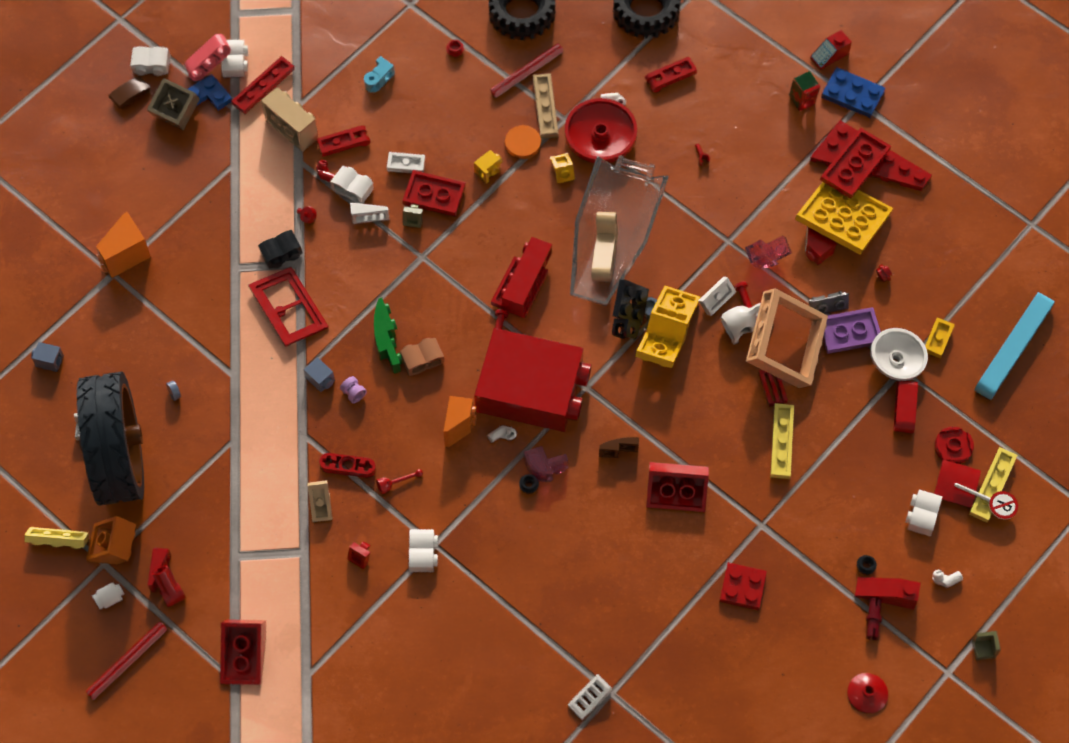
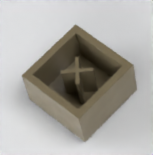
M163 78L147 111L152 116L184 130L200 98L196 93Z

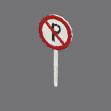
M958 483L954 484L959 489L989 501L990 511L997 518L1010 519L1018 511L1017 499L1009 492L999 491L990 498Z

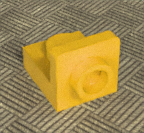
M568 153L550 157L557 183L575 179L573 163Z

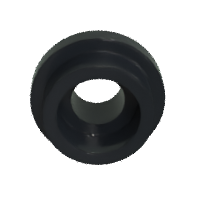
M527 474L520 479L519 487L524 493H534L539 487V481L534 475ZM530 482L533 485L531 487H527L526 483Z
M863 555L858 559L856 566L860 573L870 575L875 572L877 563L872 556ZM867 563L870 567L865 568L863 564Z

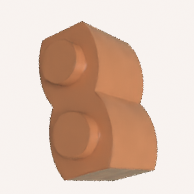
M425 338L419 344L406 345L400 351L403 364L409 376L419 374L426 369H432L444 363V355L436 338Z

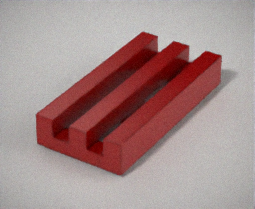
M759 370L758 374L768 406H774L775 403H787L788 398L782 379L775 376L782 398L780 399L772 374ZM765 375H768L775 401H772Z

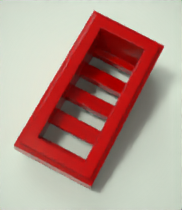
M154 548L152 550L147 583L151 592H155L158 587L152 572L160 566L168 565L171 553L167 548Z

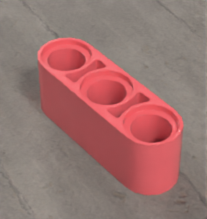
M214 35L185 62V68L191 80L199 81L203 79L230 54L231 48L224 35Z

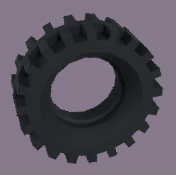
M489 0L491 23H494L496 31L501 29V35L510 34V39L514 40L515 36L520 37V40H524L526 36L534 39L535 34L543 35L544 28L549 30L550 22H554L555 0H532L538 5V11L533 16L524 19L515 18L507 13L506 5L512 0Z
M614 0L613 2L614 19L618 20V26L620 28L625 26V32L628 34L630 31L634 32V37L642 34L644 39H648V35L653 34L654 38L659 36V32L666 34L668 27L673 29L675 21L677 22L679 19L680 0H659L663 5V9L659 14L652 17L640 16L632 11L630 5L633 0Z

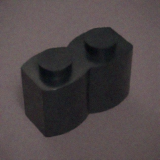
M292 230L285 231L275 238L265 240L258 245L260 253L269 269L279 268L285 261L296 260L303 254L302 248Z

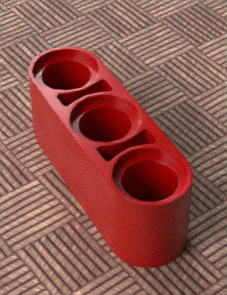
M897 381L893 431L914 433L918 382Z

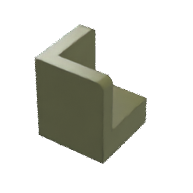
M997 631L976 633L972 640L976 660L996 658L1001 651Z

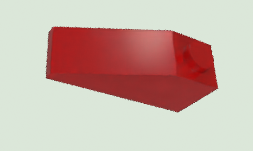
M858 577L854 597L867 600L876 598V602L879 598L882 600V603L914 610L918 602L921 583L901 578Z

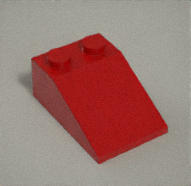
M226 619L221 622L220 684L261 685L266 645V620Z

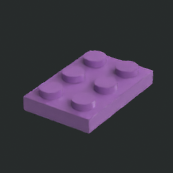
M873 307L828 315L823 342L827 354L871 346L875 337L881 333Z

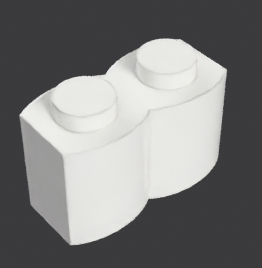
M227 40L231 52L221 63L223 77H244L245 71H248V61H245V56H248V45H245L244 40Z
M134 47L130 65L132 72L137 75L152 73L161 76L168 74L171 56L169 49L165 47Z
M342 166L330 181L333 191L347 197L354 203L363 204L374 189L371 178L366 175L357 174L356 170L352 167Z
M919 490L917 495L913 494L910 503L913 506L912 512L908 511L905 523H909L907 529L931 536L942 496Z
M410 530V572H434V566H438V554H434V547H438V535H434V530Z

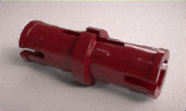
M876 598L869 599V613L866 616V621L868 622L866 638L868 640L871 637L872 640H879V627L882 622V617L880 616L882 600L879 598L877 602Z

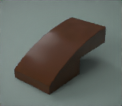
M138 76L111 92L109 98L118 108L133 104L136 97L149 93L151 87L141 76Z
M639 437L619 438L605 442L599 446V457L618 458L619 451L638 452Z

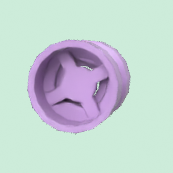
M354 376L347 378L340 386V390L348 395V399L352 403L359 402L367 393V390L358 384V380Z

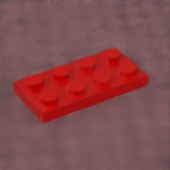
M860 128L821 175L820 181L851 199L890 151L891 145Z

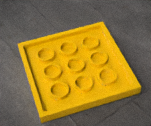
M822 182L798 212L795 220L861 255L890 216L893 208L860 190L850 199Z

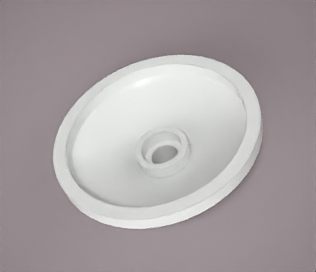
M902 328L886 329L875 337L871 345V358L874 365L882 374L891 379L900 381L911 380L919 376L926 367L928 361L927 349L922 340L911 331Z

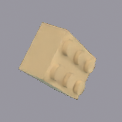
M277 87L261 100L265 120L299 150L305 151L317 140L318 129L314 115L310 112L307 113L299 102H294L287 92H282Z

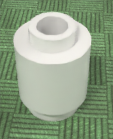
M112 582L97 590L96 594L92 596L99 609L104 607L106 609L123 600L121 596L124 595V592L119 584L115 585Z

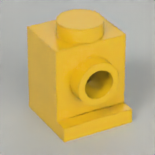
M489 150L474 162V172L485 183H488L489 177L499 172L500 164L503 163V160L498 154H494Z

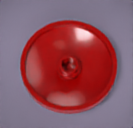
M595 98L584 101L572 109L565 122L567 145L575 155L591 163L606 164L620 160L632 150L636 142L637 123L635 117L627 107L615 100Z

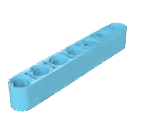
M1040 292L1036 294L979 380L974 391L992 400L1055 303L1054 300Z

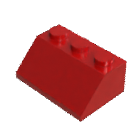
M650 462L646 507L705 512L709 468Z

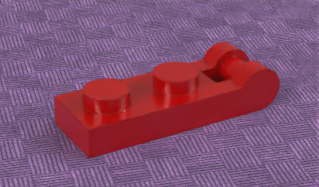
M688 56L648 73L645 76V80L647 83H650L651 90L656 93L666 86L697 74V68Z
M358 126L317 138L322 157L358 146H368L371 141L369 136L366 135V127Z

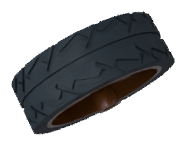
M124 372L107 373L101 377L94 375L79 378L77 382L79 442L95 502L97 505L102 506L119 503L121 500L122 502L143 499L144 470L141 449L143 436L141 426L137 423L132 394Z

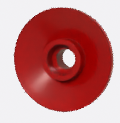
M871 673L855 676L850 681L847 689L849 702L855 709L863 713L880 711L886 705L889 696L885 682L877 675ZM870 688L873 693L868 694L865 689Z

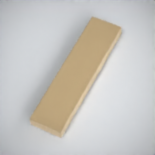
M551 73L533 75L540 138L558 137Z

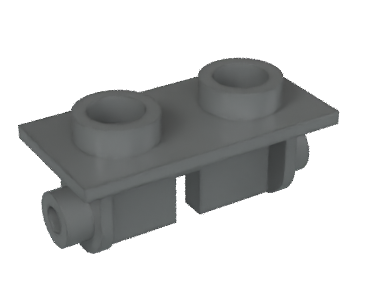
M839 291L828 294L827 298L824 295L812 297L808 301L809 306L824 314L848 309L849 293Z

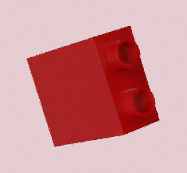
M494 328L474 394L476 412L565 432L568 419L576 421L579 419L583 398L575 397L577 385L587 387L592 364L583 362L584 348Z

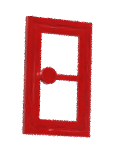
M292 267L248 284L249 289L285 347L329 328ZM288 280L300 300L286 306H277L274 309L263 290ZM302 303L314 324L289 334L280 318L285 316L287 309Z

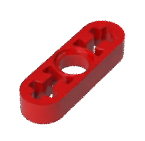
M325 453L319 460L322 471L326 473L370 478L376 473L375 462L370 458ZM328 460H331L332 463H330L329 466H326L325 463ZM337 460H339V468L336 466L338 464ZM350 461L353 463V467L346 470L342 467L343 463ZM370 465L368 471H364L363 467Z

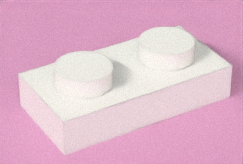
M389 152L387 171L412 173L415 170L424 172L425 155Z
M723 277L698 301L706 314L712 316L736 293V290L728 277Z

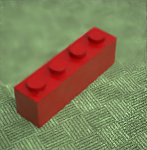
M531 237L529 243H525L522 250L523 255L521 258L518 257L515 264L516 269L508 277L507 283L509 284L507 288L502 289L500 294L502 307L521 314L524 313L552 255V244Z

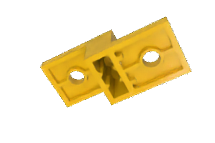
M664 286L651 312L646 333L636 351L635 357L657 363L662 367L672 368L685 342L689 324L699 304L698 300L700 297Z

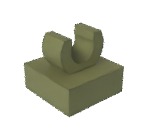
M411 204V207H404L403 226L421 228L423 209H418L419 205Z

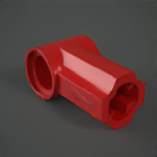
M167 565L160 566L152 572L161 590L160 594L168 608L186 599L179 583H176Z

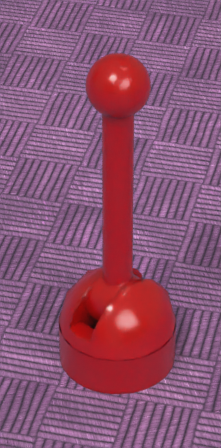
M418 469L415 473L392 481L386 477L376 480L380 494L387 493L391 490L392 484L415 476L421 477L423 471Z

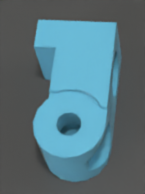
M381 56L376 60L377 66L372 72H368L364 76V84L368 92H377L395 75L394 65Z

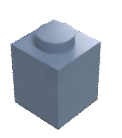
M38 342L37 347L31 353V358L36 367L58 372L64 357L60 347Z
M318 357L303 369L305 378L320 392L330 388L335 381L333 371Z

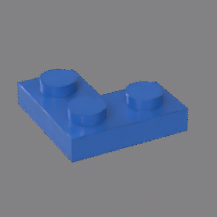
M212 74L188 88V90L196 93L200 98L197 105L209 99L214 107L220 110L232 101V97Z

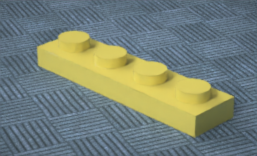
M776 403L774 405L770 477L790 479L794 405Z
M999 447L979 493L991 498L996 492L1002 491L1017 458L1016 454ZM977 496L969 515L988 523L992 514L989 508V501Z

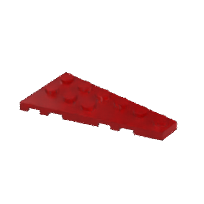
M839 120L811 155L810 161H819L830 166L858 130ZM891 150L869 176L871 178L872 176L882 178V181L885 182L893 181L899 183L900 186L922 191L932 178V174Z

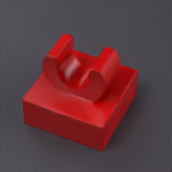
M364 541L360 546L353 542L349 547L347 560L364 569L368 565L370 556L368 549L370 545Z

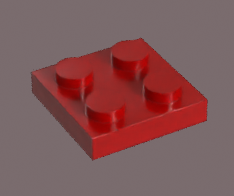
M728 562L719 602L759 610L767 571Z

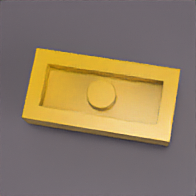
M940 318L936 319L925 345L928 354L941 359L955 324Z

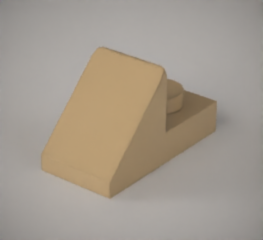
M328 482L308 483L312 521L332 520Z

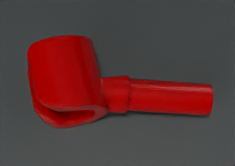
M696 144L695 147L699 154L698 164L700 166L703 165L702 159H705L709 164L710 156L703 153L700 145Z

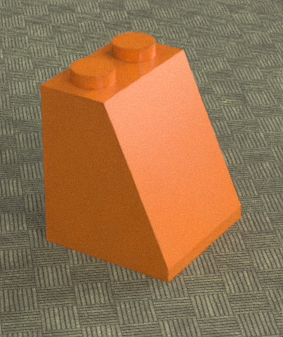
M125 212L96 246L98 251L96 257L100 262L99 265L104 273L108 272L111 278L151 258L145 238L128 212Z

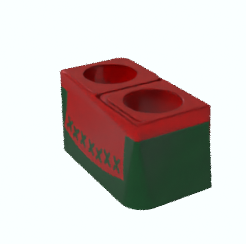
M808 71L793 79L789 96L798 110L802 111L815 105L821 86L813 74Z

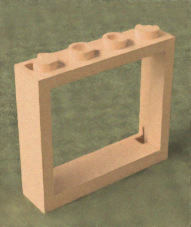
M776 288L764 291L746 362L798 388L811 386L828 316ZM778 303L812 321L800 374L765 356Z

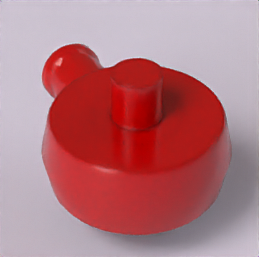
M306 206L303 209H297V213L300 214V218L304 223L310 224L316 220L317 212L313 207Z

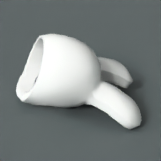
M761 303L751 308L745 306L734 307L720 317L733 345L739 342V338L743 334L754 331Z

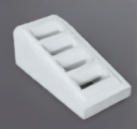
M350 203L353 224L390 220L388 207Z
M597 674L573 698L568 707L583 720L611 693L612 688ZM596 685L603 690L602 693L595 687ZM590 690L598 696L596 699L589 693ZM584 696L591 702L590 705L583 699ZM578 701L586 708L584 711L576 704Z

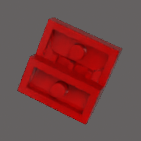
M942 460L933 494L942 496V500L972 508L975 495L955 487L954 484L958 483L976 491L981 470Z

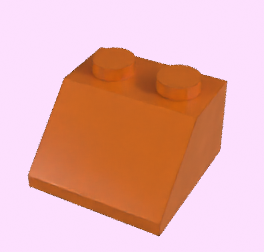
M456 396L449 397L443 431L445 447L449 448L470 434L472 426H476L477 414L476 406H473V399Z
M118 516L94 523L86 561L115 565L127 562L131 556V546L135 538L136 524Z

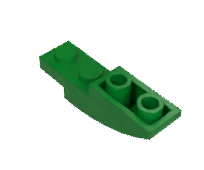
M381 297L378 298L374 313L375 341L380 360L388 358L395 374L401 372L400 364H403L400 353L396 354L394 349L397 348L394 340L397 325L395 320L389 316L391 310L388 303L384 304Z

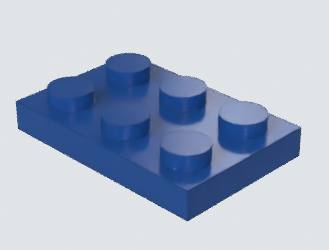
M836 67L821 98L871 118L886 88Z

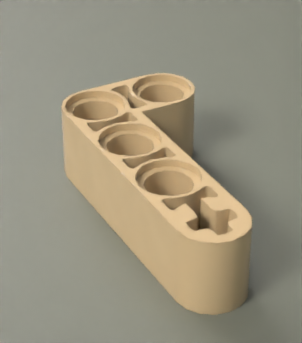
M597 212V237L591 278L592 282H611L618 240L616 212Z

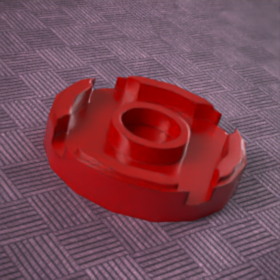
M947 427L937 435L934 448L940 459L961 464L971 457L974 450V441L971 435L963 431L962 428Z

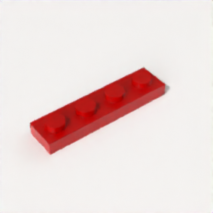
M280 56L231 101L232 105L243 114H246L295 70L294 65L283 56Z

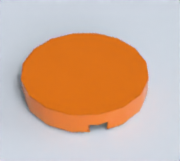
M520 125L515 126L506 134L505 147L511 156L519 157V159H528L538 153L541 146V138L536 129Z

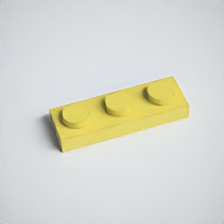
M30 527L24 537L26 543L33 545L49 544L53 547L71 546V548L79 549L88 542L89 532Z

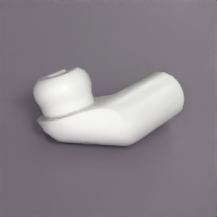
M618 93L601 94V98L615 100L624 106L626 105L625 98Z
M500 426L489 433L487 437L491 443L499 438L512 440L517 436V432L514 428Z
M936 570L933 573V581L944 587H951L963 580V576L959 571L950 576L945 575L941 570Z

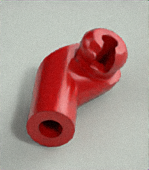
M318 161L316 170L319 178L330 182L335 174L329 172L327 161Z

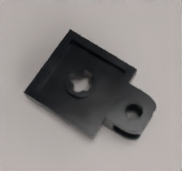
M625 279L619 280L613 310V317H616L612 327L613 336L620 339L625 337L636 339L638 337L640 326L643 324L649 289Z

